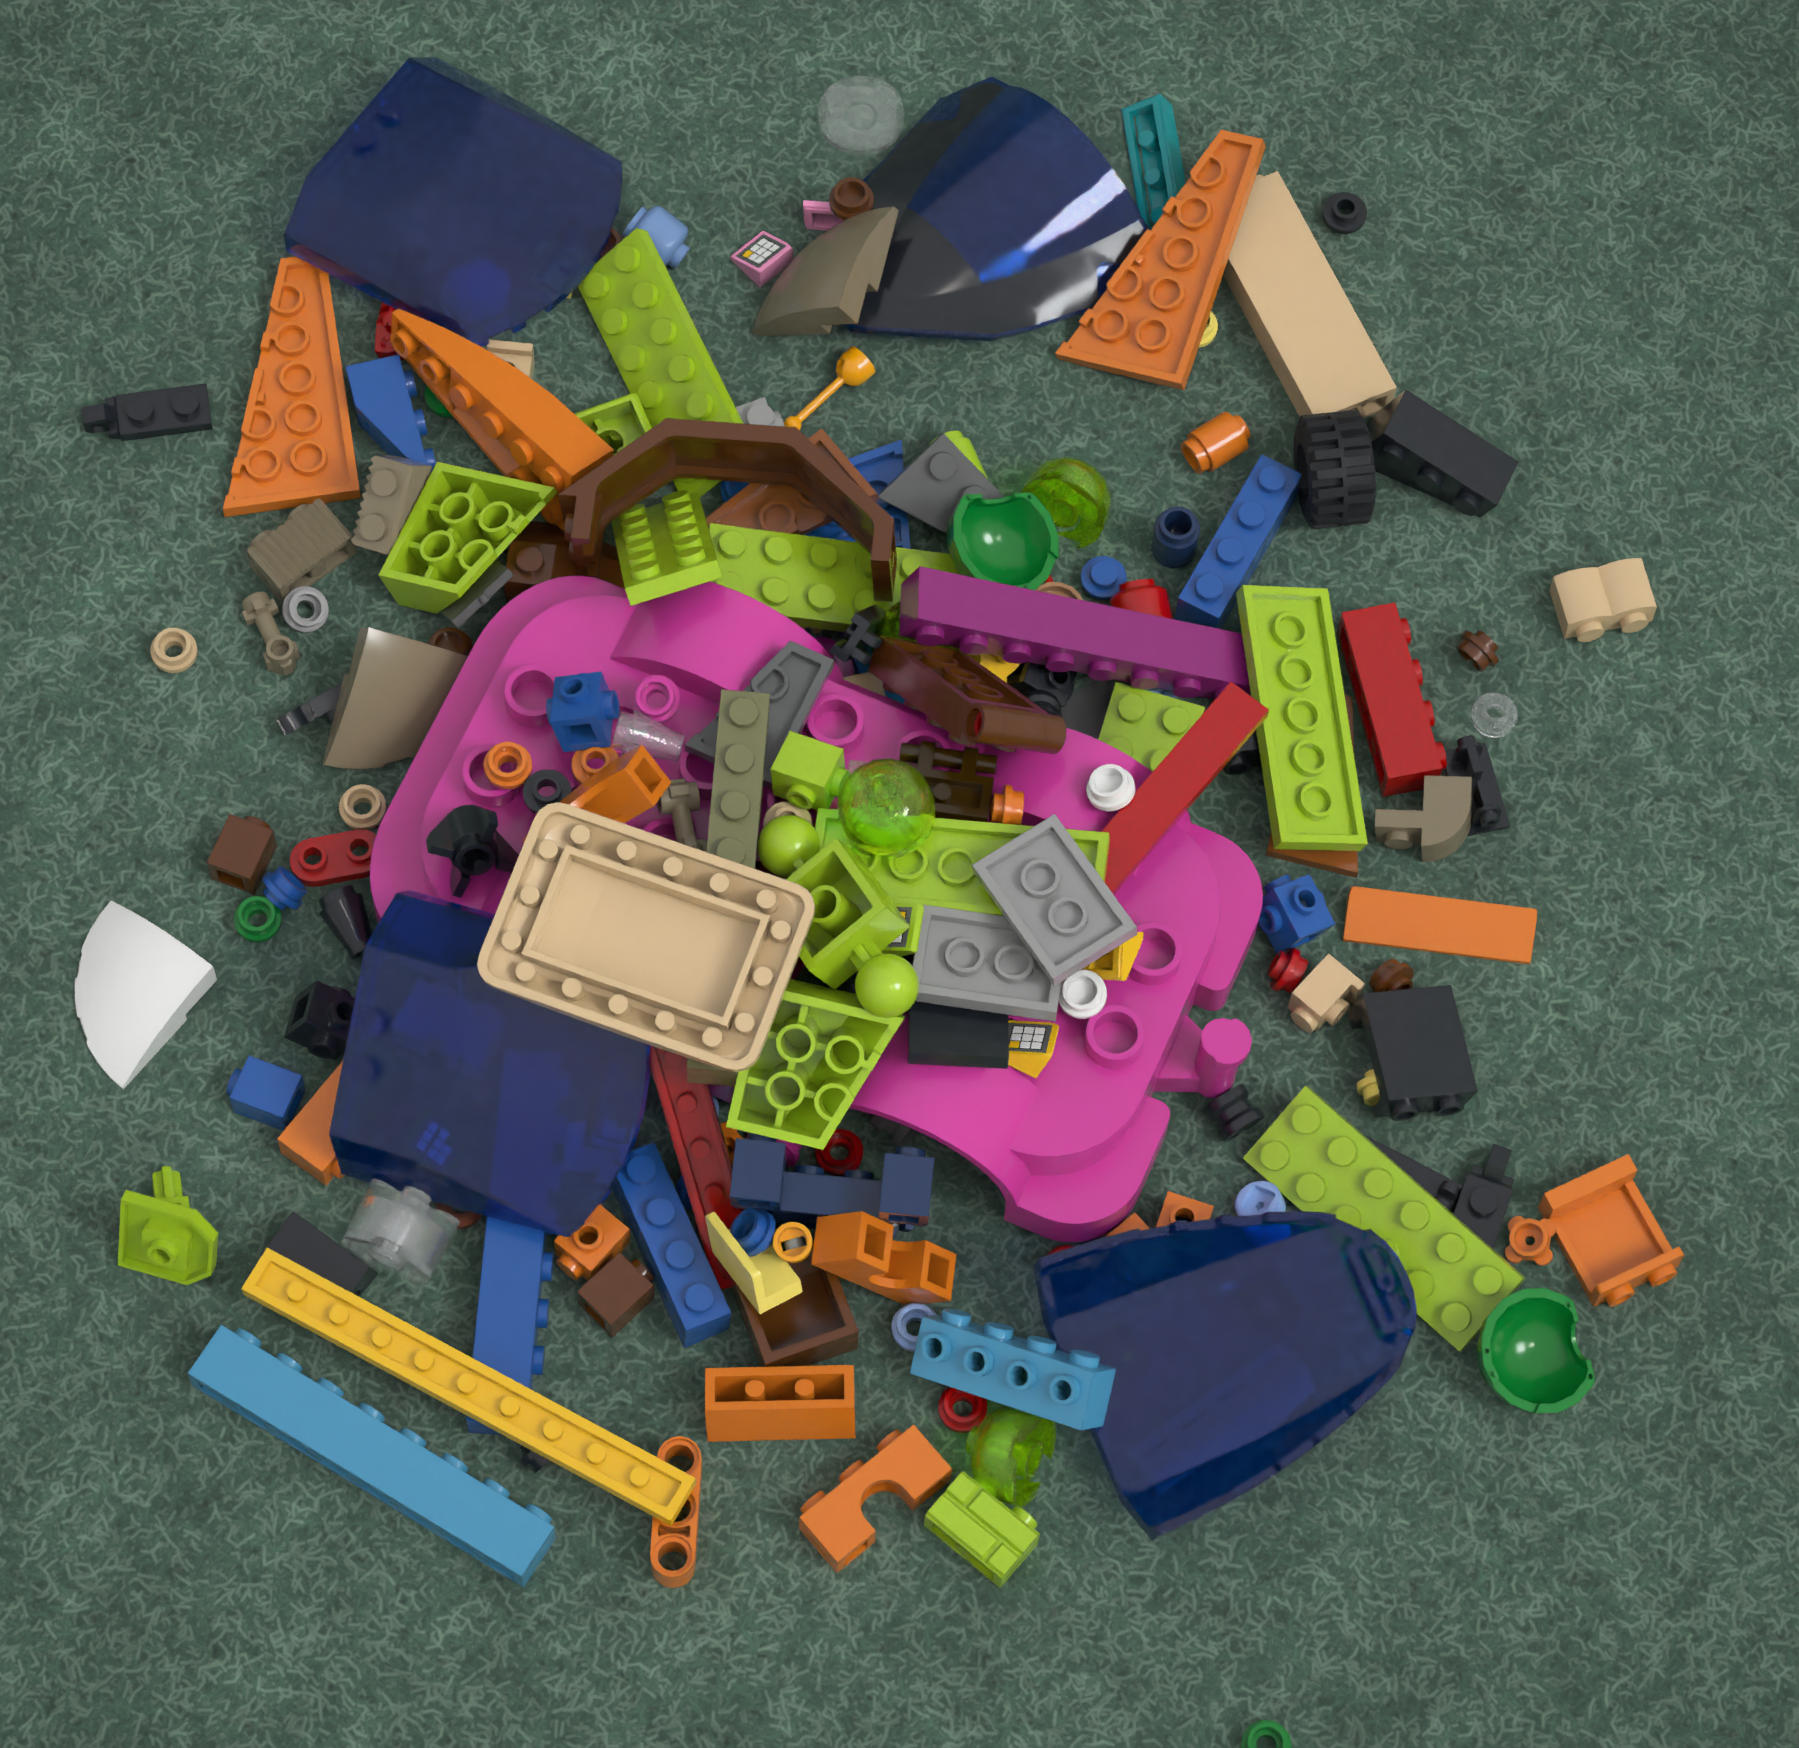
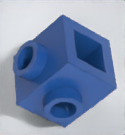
M602 672L555 677L553 697L548 698L546 701V714L563 752L587 750L591 747H610L613 719L619 718L620 706L616 691L609 690Z
M1310 874L1293 881L1289 875H1285L1264 886L1266 895L1263 896L1258 924L1268 936L1276 954L1279 951L1287 952L1291 947L1297 948L1335 925L1326 907L1324 896L1317 889Z

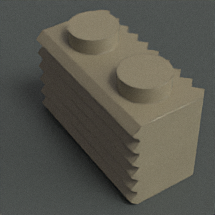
M375 455L370 458L373 465L368 467L371 474L366 476L369 482L364 485L366 492L362 494L364 501L359 503L362 509L357 512L360 518L355 521L358 527L353 529L355 536L351 538L353 545L389 555L430 476L432 466L395 455Z
M316 499L313 504L305 503L296 507L289 514L286 522L283 525H279L276 530H265L258 534L247 550L249 565L283 604L289 592L298 587L312 586L357 553L356 546L351 541V538L354 536L321 499Z

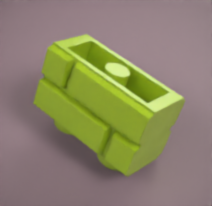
M963 1471L927 1511L924 1526L996 1586L1001 1588L1038 1545L1040 1534L1035 1530L1038 1524L1024 1509L1014 1506L1010 1510L996 1498L999 1495V1491L986 1478L977 1474L972 1479Z

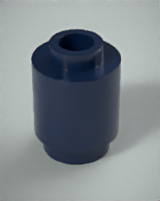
M1171 507L1157 517L1154 525L1151 551L1154 558L1160 564L1169 568H1180L1186 566L1194 559L1200 535V524L1196 516L1184 507Z

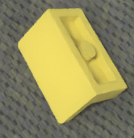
M715 1212L705 1216L712 1252L759 1314L803 1292L799 1277L789 1264L776 1254L773 1243L765 1251L749 1257L730 1233V1229H727Z

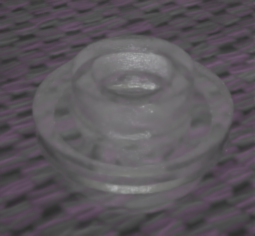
M1487 693L1480 696L1475 701L1471 710V720L1474 727L1481 734L1493 738L1509 734L1515 727L1518 718V711L1514 702L1500 693ZM1496 708L1502 712L1503 716L1493 718L1488 714L1487 710Z

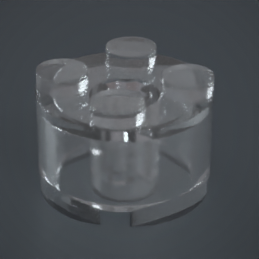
M372 1179L346 1229L342 1243L349 1252L366 1264L374 1266L377 1261L388 1268L398 1270L395 1277L412 1284L426 1285L435 1273L460 1222L451 1214L428 1206L431 1202V1197L419 1189L405 1186L403 1191L399 1192L381 1180Z

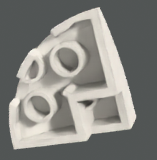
M110 901L91 927L82 946V955L77 977L75 978V1005L77 1017L80 1018L90 1052L105 1073L119 1087L124 1089L185 1023L187 1012L217 981L214 967L190 948L145 918Z

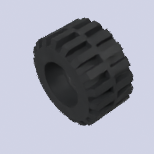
M1357 410L1301 415L1294 432V470L1302 474L1298 498L1303 516L1311 529L1367 524L1371 519L1375 506L1376 479L1370 435L1361 414Z

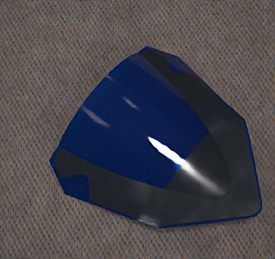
M989 77L940 98L885 159L862 180L873 192L874 206L872 210L894 206L898 210V215L878 291L866 292L858 324H842V326L851 332L977 341H994L1034 331L1082 314L1088 308L1092 310L1108 288L1107 282L1147 229L1150 230V228L1142 218L1133 198L1112 166L1091 140L1067 116L1035 93L1022 87L1008 85L994 77Z

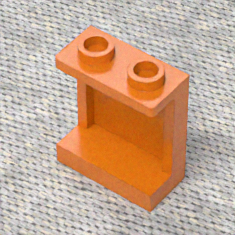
M1629 1154L1545 1192L1538 1205L1543 1218L1549 1219L1554 1223L1556 1233L1553 1236L1593 1307L1607 1301L1609 1307L1617 1306L1635 1294L1633 1288L1647 1281L1650 1282L1652 1287L1669 1281L1677 1275L1675 1268L1679 1266L1684 1257L1680 1246L1674 1249L1671 1248L1633 1181L1638 1170Z

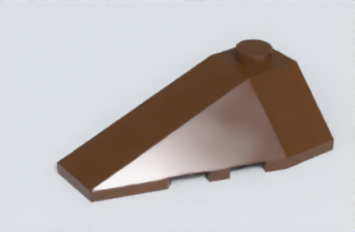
M531 521L510 543L506 567L514 576L504 584L506 603L525 590L544 581L558 577L579 576L576 561L569 560L570 541H565L564 532L556 524ZM603 541L598 579L625 589L617 547Z

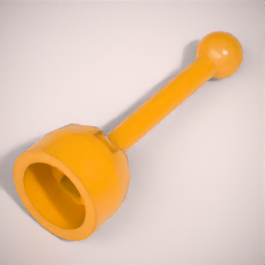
M854 346L847 349L837 361V378L796 416L787 417L784 421L785 427H796L800 430L801 423L844 383L850 386H859L873 376L876 370L867 356Z

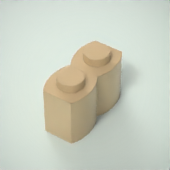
M1642 558L1623 559L1598 568H1580L1558 574L1553 577L1549 590L1564 639L1577 637L1579 642L1596 640L1607 630L1621 628L1624 633L1642 630L1648 625V622L1653 620L1657 608Z

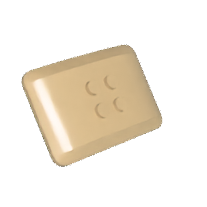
M556 802L547 804L540 809L532 822L479 953L477 966L479 974L485 983L497 990L674 1054L726 1071L740 1072L753 1066L761 1055L812 924L815 904L809 891L797 883L581 808Z

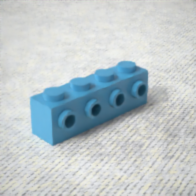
M943 1308L942 1314L922 1316L910 1374L1078 1430L1097 1428L1104 1425L1116 1369L1100 1364L1099 1355L1083 1350H1071L1069 1354L1057 1350V1342L1040 1336H1028L1026 1340L1014 1336V1328L1008 1325L985 1322L983 1326L971 1322V1314L957 1309Z

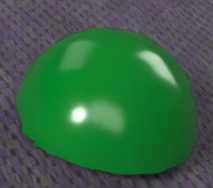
M1013 493L998 499H982V494H965L955 506L948 522L947 547L958 573L964 576L1036 590L1048 579L1055 560L1059 558V535L1051 514L1032 493Z
M1547 1288L1521 1289L1503 1298L1482 1322L1477 1345L1478 1366L1487 1385L1505 1404L1527 1413H1559L1579 1403L1593 1386L1595 1375L1591 1361L1581 1354L1576 1342L1575 1327L1579 1319L1574 1302L1569 1297Z

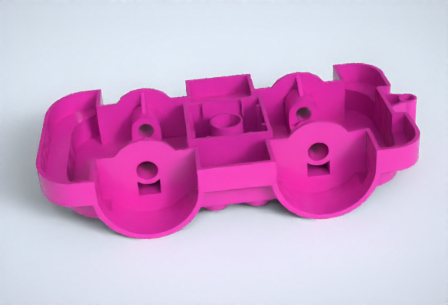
M588 576L558 577L539 583L520 593L499 610L480 634L379 826L371 854L370 885L377 921L385 941L391 950L409 966L454 986L460 978L470 956L479 955L512 873L496 870L494 862L491 869L481 875H470L471 880L462 898L452 896L450 886L452 862L450 858L428 853L426 839L429 833L453 809L462 805L473 804L496 812L499 824L496 830L520 854L524 844L523 839L528 834L536 814L532 813L524 803V784L514 789H501L491 784L485 775V756L492 747L501 742L509 741L520 744L529 752L533 766L531 775L541 770H555L568 779L572 791L581 785L572 773V758L576 751L563 752L547 719L546 701L548 698L553 697L555 677L602 672L609 690L616 691L620 706L619 718L613 719L610 746L621 757L636 747L643 745L669 780L685 778V782H696L700 796V809L690 812L696 839H706L707 843L714 764L686 752L685 744L715 719V714L720 708L721 689L743 691L750 684V680L790 640L833 659L832 656L814 637L778 611L743 593L710 581L630 606L624 588ZM835 660L834 667L801 732V735L844 749L845 769L850 771V777L841 798L834 797L829 809L891 814V803L898 764L917 767L915 763L899 761L901 744L921 745V740L936 742V747L964 751L966 746L979 748V753L998 756L995 775L976 772V775L994 778L992 796L993 793L1001 794L1004 784L1012 785L1013 790L1024 791L1021 825L1036 826L1055 814L1066 829L1101 832L1119 810L1102 811L1090 803L1086 787L1093 771L1106 764L1118 765L1132 775L1136 788L1135 792L1152 773L1147 767L1120 750L1069 728H1066L1065 743L1057 754L1017 749L1016 752H1008L987 744L976 743L975 746H968L954 742L948 738L949 732L928 723L926 721L927 715L923 712L911 709L900 702L844 680ZM650 675H662L671 679L676 684L680 693L681 701L677 713L670 720L663 723L646 722L637 715L633 708L632 693L635 686L640 680ZM659 692L651 694L648 698V705L653 708L661 707L665 702V695ZM591 759L587 765L592 769H598L605 762L602 759ZM506 762L499 769L502 772L509 773L515 771L517 766L512 762ZM933 766V769L957 773L961 772V770ZM551 786L542 787L538 791L544 797L552 796L556 792L555 788ZM763 786L759 835L763 829L764 817L767 811L779 802L788 801L773 795V790ZM657 803L654 807L624 823L676 841L671 814L660 815ZM813 808L807 809L812 818V826L815 828L818 810ZM1188 811L1182 815L1114 895L1137 926V931L1144 932V936L1127 980H1103L1107 989V999L1103 1009L1091 1018L1077 1019L1066 1014L1058 1002L1056 1022L1008 1015V1020L1050 1022L1059 1025L1052 1057L1037 1078L1029 1076L1009 1065L1008 1069L908 1064V1011L901 1014L905 1016L904 1020L860 1088L849 1109L881 1116L910 1127L946 1145L972 1162L1002 1192L1006 1203L1004 1220L1042 1237L1061 1242L1092 1240L1109 1233L1119 1226L1133 1210L1165 1140L1170 1119V1109L1165 1103L1152 1097L1154 1091L1198 1092L1204 1097L1218 1098L1233 1087L1238 1066L1248 1057L1252 1043L1249 1029L1237 1018L1232 1020L1225 1018L1214 1019L1201 1030L1188 1017L1193 1005L1208 1011H1217L1226 1003L1253 942L1263 901L1261 880L1248 855L1228 838L1191 823ZM757 851L756 869L777 876L765 868ZM803 962L794 967L790 979H796L804 965ZM709 1084L712 1096L728 1103L732 1102L735 1086Z

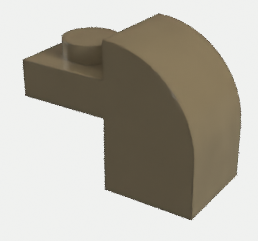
M1425 775L1423 811L1376 809V841L1385 842V846L1392 849H1408L1413 844H1421L1422 862L1436 861L1451 855L1463 844L1471 827L1472 777Z

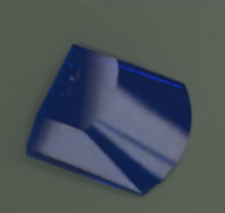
M437 57L408 58L306 176L284 233L286 250L290 254L395 309L404 310L442 326L482 347L489 344L490 337L509 329L514 334L525 328L526 320L535 316L543 309L547 313L551 311L587 276L607 245L611 236L612 224L616 214L619 213L621 205L622 162L525 104Z
M414 891L398 892L365 945L329 1132L341 1174L485 1216L565 1237L572 1236L585 1224V1220L595 1208L606 1200L611 1192L609 1188L613 1184L620 1168L626 1165L639 1133L646 1105L650 1073V1045L547 1009L486 984L479 974L477 962L495 914Z

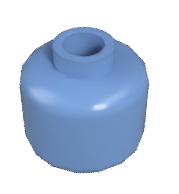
M654 206L649 210L642 207L622 233V236L627 237L636 228L647 230L665 267L669 265L675 269L690 250L684 244L688 236V227L661 206Z

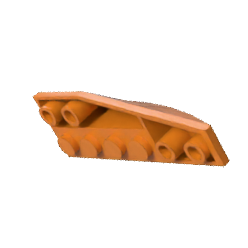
M401 309L392 312L390 340L395 351L407 361L503 476L551 486L556 489L557 494L544 506L540 513L547 522L556 524L564 532L565 524L558 494L611 458L614 454V449L553 394L516 367L485 348L442 326Z

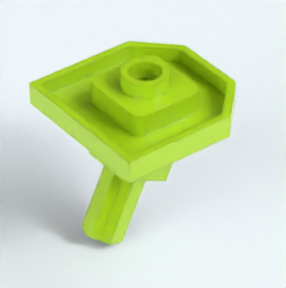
M162 1166L161 1171L152 1174L154 1197L125 1190L120 1203L118 1266L184 1285L192 1284L212 1275L217 1262L218 1232L196 1209L190 1208L189 1197L183 1196L181 1176L178 1171L172 1170L171 1166Z

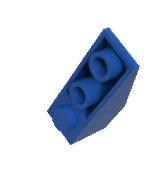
M399 355L345 366L359 426L388 455L400 456L432 466V472L436 465L432 448L423 449L420 438L421 436L428 435L422 409L413 410L410 399L417 396L412 370L403 371Z

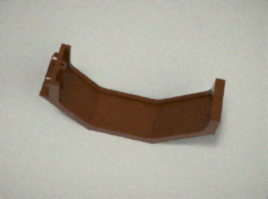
M666 418L558 494L565 524V541H570L569 560L576 561L579 576L598 579L604 533L609 523L672 480L693 478L792 486L805 495L871 554L874 601L893 602L897 568L894 519L796 427Z

